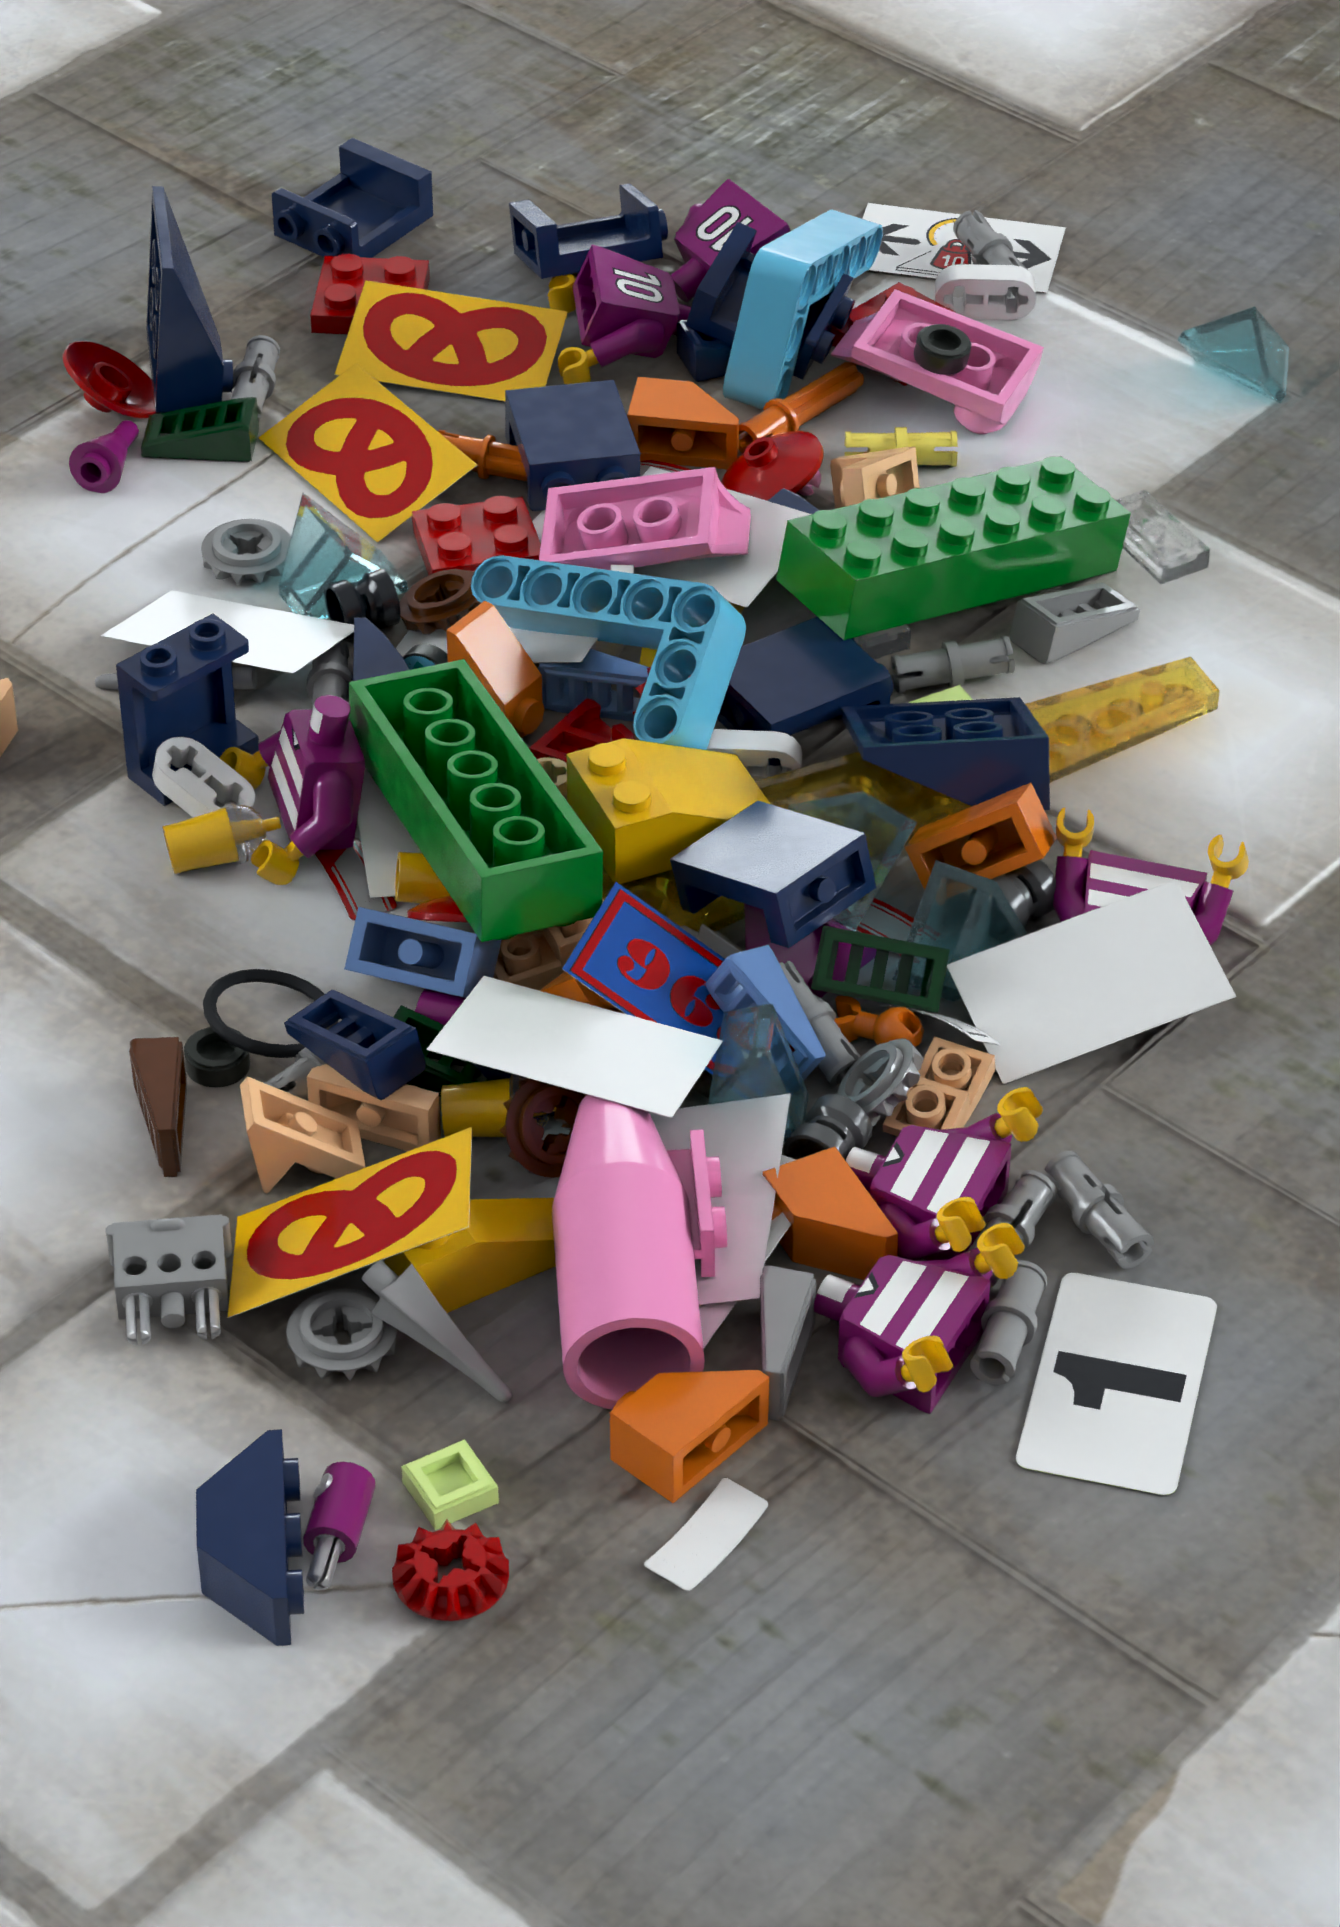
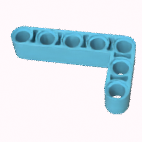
M830 209L759 249L749 272L724 378L723 395L725 398L763 410L768 401L774 398L783 400L787 397L809 306L833 292L843 273L854 279L872 267L882 241L883 227L881 224Z
M504 555L488 558L477 567L471 581L472 594L480 603L487 601L493 604L509 627L536 632L598 638L597 641L657 649L634 716L633 728L635 735L640 741L702 750L707 749L746 633L744 617L713 586L699 582Z

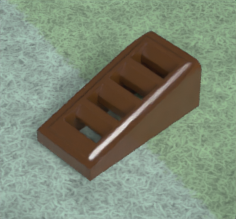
M179 1037L135 1038L130 1041L129 1050L135 1092L164 1177H177L178 1172H181L187 1095L183 1044L179 1042Z

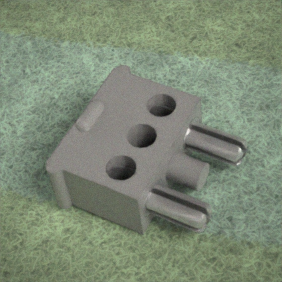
M219 1214L119 1222L107 1226L106 1238L109 1261L114 1267L118 1318L126 1319L127 1340L129 1343L137 1345L136 1318H140L142 1345L148 1343L151 1339L150 1317L161 1316L163 1326L179 1328L185 1323V1314L196 1313L197 1335L207 1340L206 1312H210L211 1337L214 1339L220 1335V1311H228L229 1306L226 1258L232 1255V1243L228 1217Z

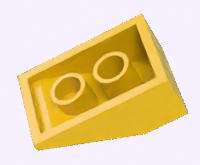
M626 738L601 743L594 747L566 754L567 802L603 850V867L614 884L615 882L623 884L672 870L670 858L756 801L770 804L736 754Z

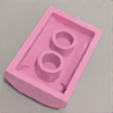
M894 289L879 311L853 323L832 351L831 356L872 369L955 405V417L966 429L977 434H987L1003 428L1026 396L1040 365L1044 347ZM945 324L965 333L971 341V351L965 369L956 374L943 375L930 372L921 367L914 358L916 339L920 330L930 325Z
M715 467L548 488L539 560L610 570L611 564L634 565V568L702 558L748 555L751 512L750 508L740 503L727 491L719 480Z

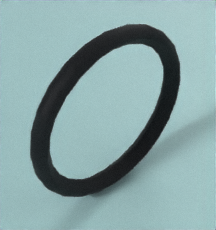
M247 969L229 973L216 980L207 989L203 1000L204 1016L210 1027L222 1039L239 1049L275 1058L295 1057L305 1047L300 1043L288 1045L265 1043L237 1033L221 1020L216 1006L218 997L224 990L233 985L250 982L273 983L286 986L303 993L314 1001L324 995L318 987L302 978L289 973L267 969ZM336 1021L335 1023H333L332 1025H330V1026H329L328 1028H326V1029H327V1030L330 1029L331 1027H333L334 1025H336V1024L338 1023V1021Z

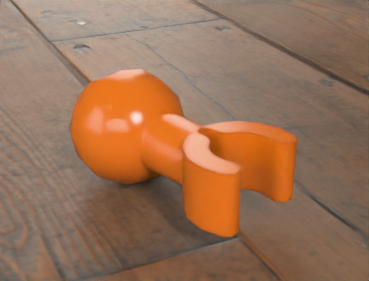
M837 996L835 998L838 1018H835L834 1021L849 1042L856 1040L858 1037L875 1040L877 1045L901 1038L909 1040L914 1047L922 1042L924 1028L915 1012L905 1007H890L878 1015L861 1011L860 1003L852 997Z

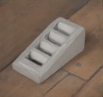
M1103 582L1023 598L1017 602L1010 630V639L1043 664L1063 658L1138 620L1140 609Z
M769 1265L763 1268V1274L760 1276L762 1372L769 1376L768 1419L780 1421L781 1416L784 1417L816 1322V1313L814 1312L816 1279H814L813 1273Z

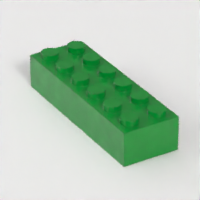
M1051 456L1044 458L1042 461L1016 467H1003L995 472L969 478L961 477L948 483L926 488H914L905 493L879 499H867L858 504L833 510H820L811 515L787 520L776 580L839 637L847 640L1117 571L1131 512L1112 498L1107 490L1096 485L1075 468L1071 461L1062 456Z
M465 659L349 682V705L351 708L349 719L365 759V768L481 942L506 940L517 934L553 926H569L580 920L594 918L602 905L603 850Z

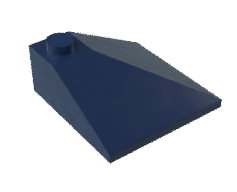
M152 186L146 318L155 413L221 402L222 393H232L233 362L229 359H223L220 336L163 186Z
M1020 697L841 707L842 720L865 761L970 806L1031 782L1043 809L1050 810L1049 737Z

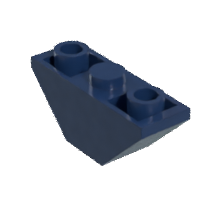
M282 1429L267 1430L196 1489V1537L202 1594L276 1646L291 1645L290 1615L305 1613L302 1569L289 1570V1558L303 1557L300 1513L287 1514V1502L301 1501L298 1458H284Z

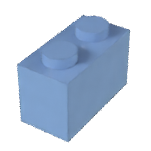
M358 907L344 970L467 998L483 976L493 978L502 940L481 942L476 933Z

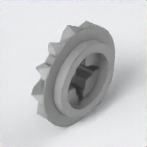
M239 519L224 523L210 531L204 538L201 546L204 567L213 570L216 579L223 580L233 577L237 585L249 579H253L261 584L265 575L281 576L283 566L293 562V541L290 534L283 527L261 519Z
M895 1039L879 1044L863 1054L851 1066L842 1079L837 1094L849 1098L861 1106L869 1116L872 1126H875L883 1115L891 1116L894 1107L899 1102L907 1100L906 1094L908 1090L919 1081L921 1075L918 1071L921 1069L924 1058L907 1039Z
M341 1288L320 1292L303 1301L291 1314L286 1330L288 1349L294 1352L298 1367L313 1366L321 1380L333 1371L343 1372L350 1381L357 1369L365 1368L377 1372L382 1357L394 1355L398 1329L371 1314L380 1298L366 1291ZM337 1323H343V1328L348 1331L351 1343L347 1345L337 1343V1339L334 1336V1332H337Z

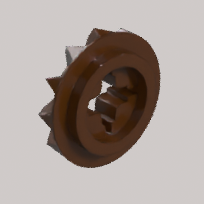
M460 569L443 570L428 575L415 583L399 601L400 617L407 630H420L423 635L431 634L437 629H443L446 632L448 628L481 604L474 597L471 590L472 576L475 571Z
M533 1079L519 1081L520 1088L516 1091L513 1098L503 1103L507 1114L505 1125L499 1131L507 1138L511 1150L508 1156L519 1162L528 1170V1173L550 1178L560 1177L580 1102L587 1094ZM556 1107L554 1119L562 1123L561 1127L570 1131L569 1135L562 1133L558 1135L547 1134L544 1140H542L544 1128L536 1124L537 1120L533 1119L534 1113L540 1114V1112L551 1113Z

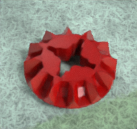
M446 1519L440 1530L430 1532L418 1527L411 1543L398 1544L394 1567H392L393 1586L400 1600L409 1609L421 1616L440 1621L464 1620L487 1611L502 1597L509 1581V1559L503 1553L499 1537L486 1538L483 1536L477 1523L462 1530L455 1529ZM453 1558H463V1570L459 1568L452 1569L448 1576L443 1575L438 1583V1564L447 1566Z

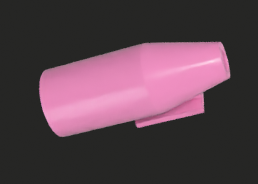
M586 1095L582 1099L577 1111L552 1205V1222L564 1377L572 1391L580 1398L593 1405L612 1410L625 1393L637 1391L658 1373L703 1372L705 1358L694 1259L700 1260L701 1277H715V1248H727V1225L725 1207H712L711 1198L722 1197L719 1156L706 1157L703 1129L690 1130V1149L666 1150L648 1111Z

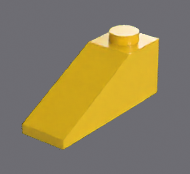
M554 1198L470 1199L468 1228L386 1258L385 1264L398 1276L413 1264L446 1313H449L556 1266L552 1222Z

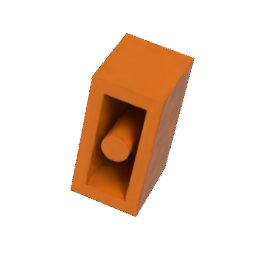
M1030 782L920 827L907 843L905 849L930 903H933L1043 859L1057 837Z

